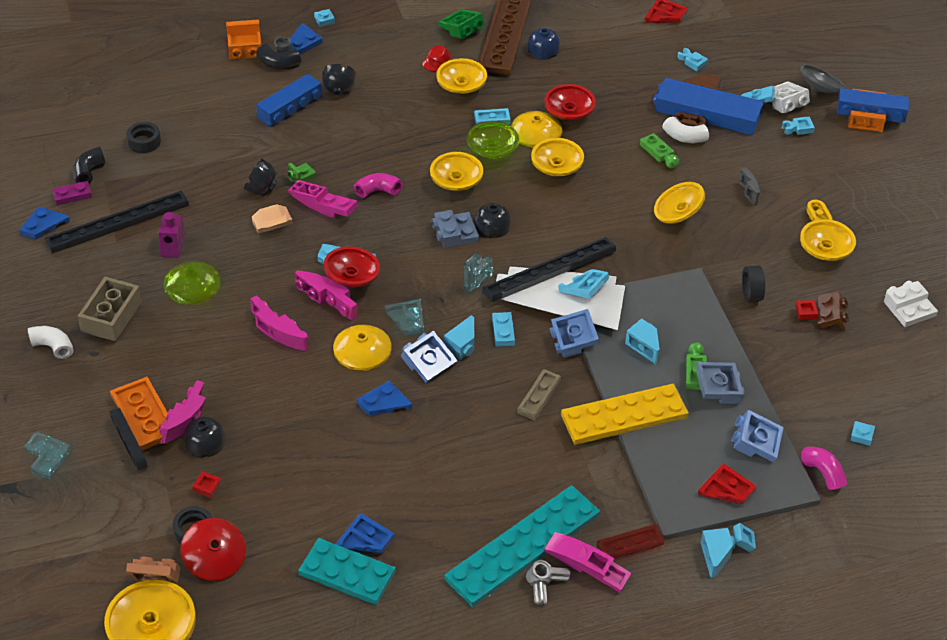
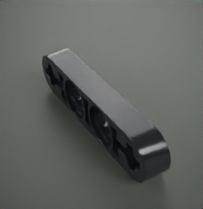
M117 408L109 411L112 422L136 470L139 471L147 468L145 456L121 409Z

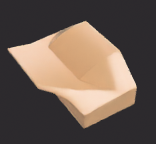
M278 204L259 209L252 216V223L258 234L293 224L287 208Z

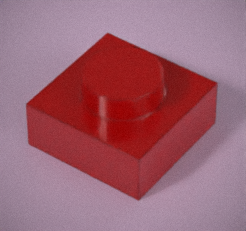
M815 300L796 301L795 309L798 320L818 318Z
M202 471L192 486L193 492L212 498L222 483L221 478Z

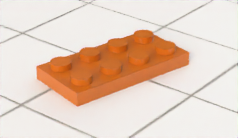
M145 377L111 390V397L117 408L121 409L141 450L143 451L161 444L162 434L159 432L162 423H167L166 417L168 412L149 378Z

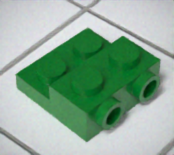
M460 9L440 20L438 25L439 28L450 31L451 36L463 39L472 32L482 29L485 23L482 13Z

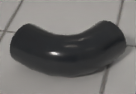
M263 44L256 51V56L263 63L276 69L294 67L302 61L296 48L285 52H276L268 44Z
M100 146L82 153L76 159L73 165V177L76 183L88 181L90 184L93 180L91 169L106 163Z

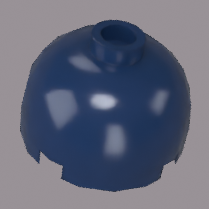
M537 29L529 37L528 52H531L532 56L538 59H550V56L553 55L556 57L560 52V38L551 29Z

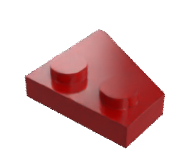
M657 0L645 16V22H681L687 13L688 7L668 0Z
M723 463L698 490V494L704 497L744 504L756 491L757 486Z

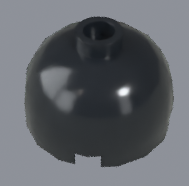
M331 64L322 71V83L326 90L334 95L340 96L353 88L356 72L352 67L347 66V68H344L342 64Z
M261 158L249 175L250 182H246L244 189L255 195L265 194L269 189L273 190L277 184L274 167Z
M499 203L483 205L476 213V231L487 238H491V235H497V238L506 235L510 231L511 225L509 211Z
M199 417L192 420L184 433L186 450L191 455L202 458V455H209L211 457L219 453L225 445V434L222 425L211 417Z

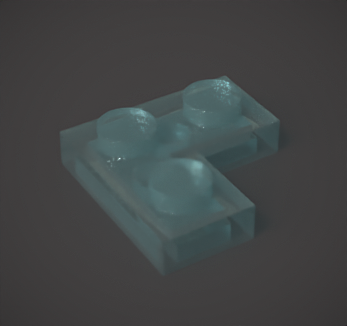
M475 253L464 263L465 291L470 293L474 288H478L484 279L492 275L494 270L492 258L486 256L482 260V256Z
M36 431L25 444L27 452L39 456L30 467L31 473L49 480L72 451L71 445Z

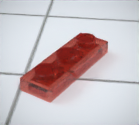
M653 524L598 540L596 546L600 551L608 554L615 560L663 546L664 539L657 525Z

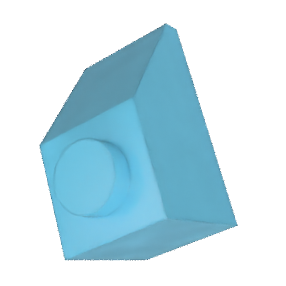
M472 315L444 335L445 346L460 361L466 356L471 355L474 351V317Z
M640 319L627 330L625 344L656 364L660 350L657 328L651 323Z
M728 528L705 530L702 533L701 546L711 578H715L731 558L732 549H735V540L733 536H730Z

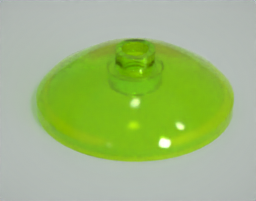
M486 121L473 126L469 130L467 145L478 156L487 159H499L512 154L517 149L519 135L513 127L506 123Z
M201 261L181 263L172 268L164 279V288L167 295L174 301L183 304L205 302L212 298L221 286V277L217 269Z

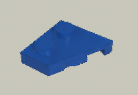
M39 206L19 229L20 235L37 240L46 233L56 230V226L62 222L65 224L69 223L70 218L68 215Z
M390 381L385 382L357 399V404L368 416L394 413V409L406 408V411L412 409V403Z
M360 513L337 541L336 545L353 551L383 553L395 538V534Z

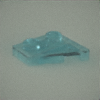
M421 299L385 305L386 313L405 335L425 332Z

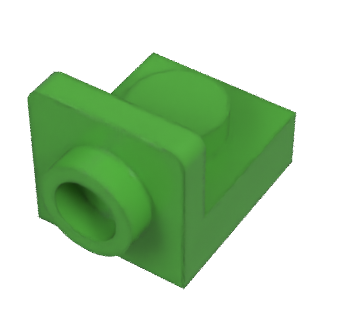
M292 163L288 164L287 174L291 181L295 183L298 180L308 182L316 178V172L307 163L295 167Z

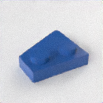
M304 23L299 26L290 38V48H296L300 55L323 43L322 37Z

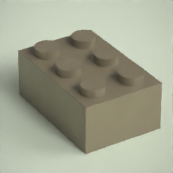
M104 277L78 314L81 332L116 341L142 302L139 286Z

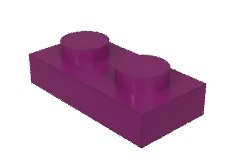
M88 181L52 189L57 206L92 198Z

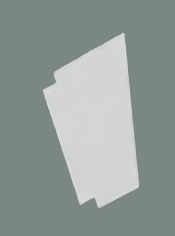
M510 267L508 274H498L496 281L528 268ZM565 272L504 297L502 300L562 316L588 309L593 324L618 330L625 286L616 285V276H609L608 281L591 299L559 292L558 285L561 283L568 285L573 282L572 278L584 273Z

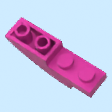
M298 180L288 190L289 194L307 207L332 218H336L338 215L348 217L358 207L357 200L330 194L327 191V187Z
M297 270L295 272L296 287L308 294L312 300H315L320 305L327 301L330 306L335 307L343 316H346L351 321L358 317L357 304L350 299L349 289L325 276Z
M257 295L250 299L251 309L255 314L256 326L263 333L288 347L302 351L308 350L309 337L304 330L301 331L293 319H290L286 314L279 317Z
M196 380L194 387L190 386L186 395L188 399H183L182 404L177 402L173 410L169 409L166 417L167 423H162L159 432L162 434L161 443L165 444L180 437L185 433L188 424L200 417L206 397L201 396L204 382Z
M555 532L544 549L545 552L581 573L583 570L618 593L621 592L631 575V572L614 563L613 557L589 544L564 534Z

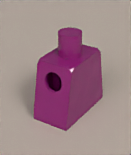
M172 212L165 213L159 229L161 257L179 258L186 231L182 216L174 215Z

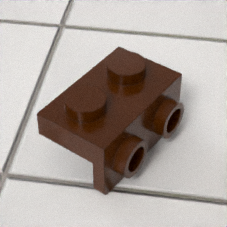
M840 291L818 296V325L821 329L837 324L840 325L842 330L847 329L849 317L846 308L849 305L846 297H843Z

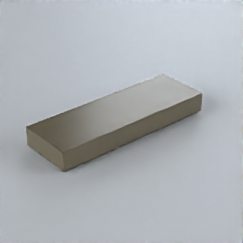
M543 369L518 407L517 414L535 421L560 383L561 376Z

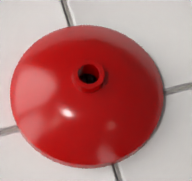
M563 84L550 89L545 95L544 103L546 109L552 115L571 121L590 115L595 109L596 100L593 93L585 87L575 84Z
M340 247L329 252L324 259L323 267L326 275L342 286L361 287L368 285L376 280L380 273L378 259L371 252L362 248Z
M207 518L196 522L186 531L181 543V558L185 567L192 575L204 581L217 582L233 576L242 566L246 555V544L240 530L232 523L220 518ZM216 542L219 546L213 548L211 543Z

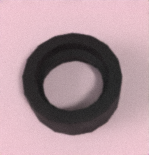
M138 122L131 125L127 130L126 135L129 148L137 153L152 152L160 146V131L154 123ZM140 135L152 136L151 138L146 140L135 139Z
M760 265L746 266L742 271L744 298L747 302L762 301L765 297L766 285L764 271Z
M198 506L187 507L178 512L173 519V532L179 544L182 543L185 533L181 531V527L186 522L213 518L210 512Z

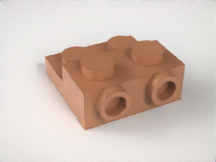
M140 557V560L133 559V563H127L126 572L134 581L164 580L178 585L180 567L172 559H162V562L153 561V558Z

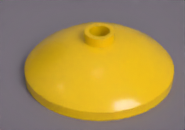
M470 59L449 60L443 63L437 70L439 85L445 90L456 94L475 92L483 87L487 80L486 69L480 63Z
M529 111L513 120L511 134L521 145L534 148L536 144L545 139L561 138L562 125L557 118L549 113Z
M549 138L534 146L531 160L539 171L547 175L567 176L581 168L584 162V153L581 147L573 141L563 138Z
M449 152L440 155L432 162L430 176L438 186L444 189L463 191L476 186L481 181L483 166L473 155L463 152Z
M683 182L672 186L655 203L654 213L657 219L663 223L674 224L691 218L702 207L705 200V191L700 184L695 182Z
M829 219L809 222L803 227L800 235L802 247L810 255L825 261L844 259L853 253L856 246L854 233L846 225Z
M351 326L343 330L336 337L333 344L334 356L341 365L349 369L358 371L371 370L387 361L391 354V341L383 330L375 326Z

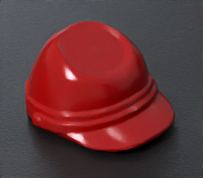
M437 45L430 49L422 65L425 69L435 72L443 63L452 60V55L446 47Z

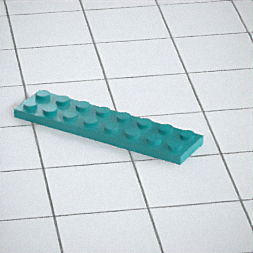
M571 485L444 575V580L473 608L548 554L544 549L555 532L571 537L598 518L600 510Z

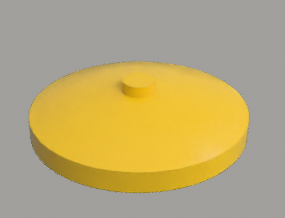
M145 580L126 587L114 597L107 608L104 624L108 640H189L195 628L196 614L192 599L180 586L164 580Z

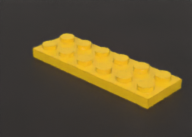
M674 383L561 410V416L574 445L686 419L689 414Z

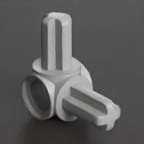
M543 560L536 561L526 573L527 581L533 586L534 603L537 605L546 604V585L551 580L568 581L570 578L569 569L551 567L550 564ZM535 570H538L542 576H539Z

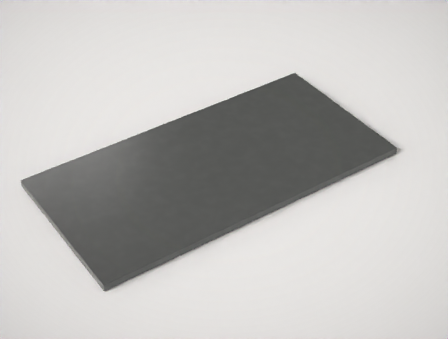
M702 268L617 284L625 286L618 330L594 324L599 344L581 349L602 400L674 383L689 412L686 419L618 435L662 539L665 540L820 504L821 499L784 428L778 456L774 462L756 453L750 457L733 448L734 442L731 439L734 432L738 430L735 422L738 416L743 415L747 410L782 427L783 425ZM640 319L651 323L657 328L660 350L656 364L625 344L627 330ZM698 342L703 345V355L707 356V362L736 364L737 371L740 372V383L745 391L744 398L741 399L739 404H720L719 399H703L701 390L686 389V356L689 354V346L692 343ZM723 463L757 486L756 491L744 504L700 496L698 490Z

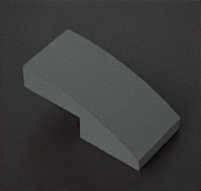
M745 167L740 171L738 183L745 188L744 196L756 206L758 205L760 194L759 185L751 171Z

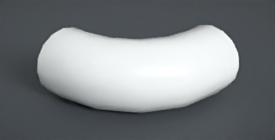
M670 117L662 125L668 135L683 143L694 144L709 140V131L704 124L687 126L679 122L676 117Z
M49 326L28 328L32 347L48 345L53 349L55 357L61 359L68 358L73 354V345L69 337L58 328Z

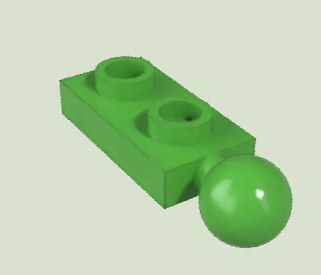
M654 133L640 139V145L657 161H665L666 166L669 168H676L679 165V158L674 155V150Z
M698 342L692 343L689 346V354L686 356V389L701 390L695 367L697 362H707V356L703 355L704 347Z

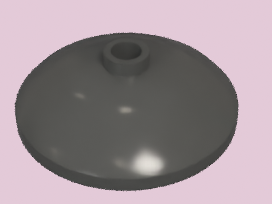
M806 63L801 64L799 67L804 80L811 86V90L816 93L835 94L840 92V88L846 89L845 84L841 80L819 67Z

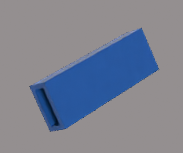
M665 78L663 84L660 83L658 94H655L653 99L655 111L673 116L678 112L700 115L706 119V124L754 135L764 101Z

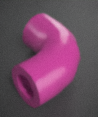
M375 173L354 183L353 189L360 198H366L375 191H385L396 196L403 188V181L387 173Z
M805 447L802 450V463L807 467L818 468L823 474L829 490L838 489L848 484L840 462L828 450L819 447Z

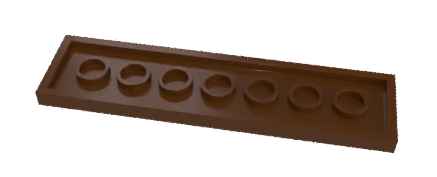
M498 0L479 63L486 69L487 73L511 75L532 0Z

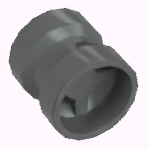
M287 37L276 38L274 41L275 51L285 52L290 50V39Z

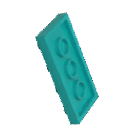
M318 538L298 571L302 577L377 605L396 573V567Z

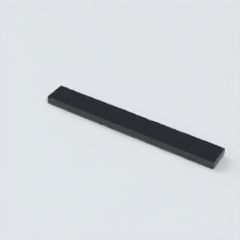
M181 190L45 237V242L53 254L159 217L167 212L189 206V201Z
M607 237L601 238L482 287V293L491 302H495L616 251V245Z

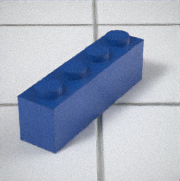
M306 74L256 104L257 118L270 127L276 125L322 96L321 83L309 74Z
M840 88L837 114L850 116L851 110L886 115L885 121L905 123L909 111V97Z

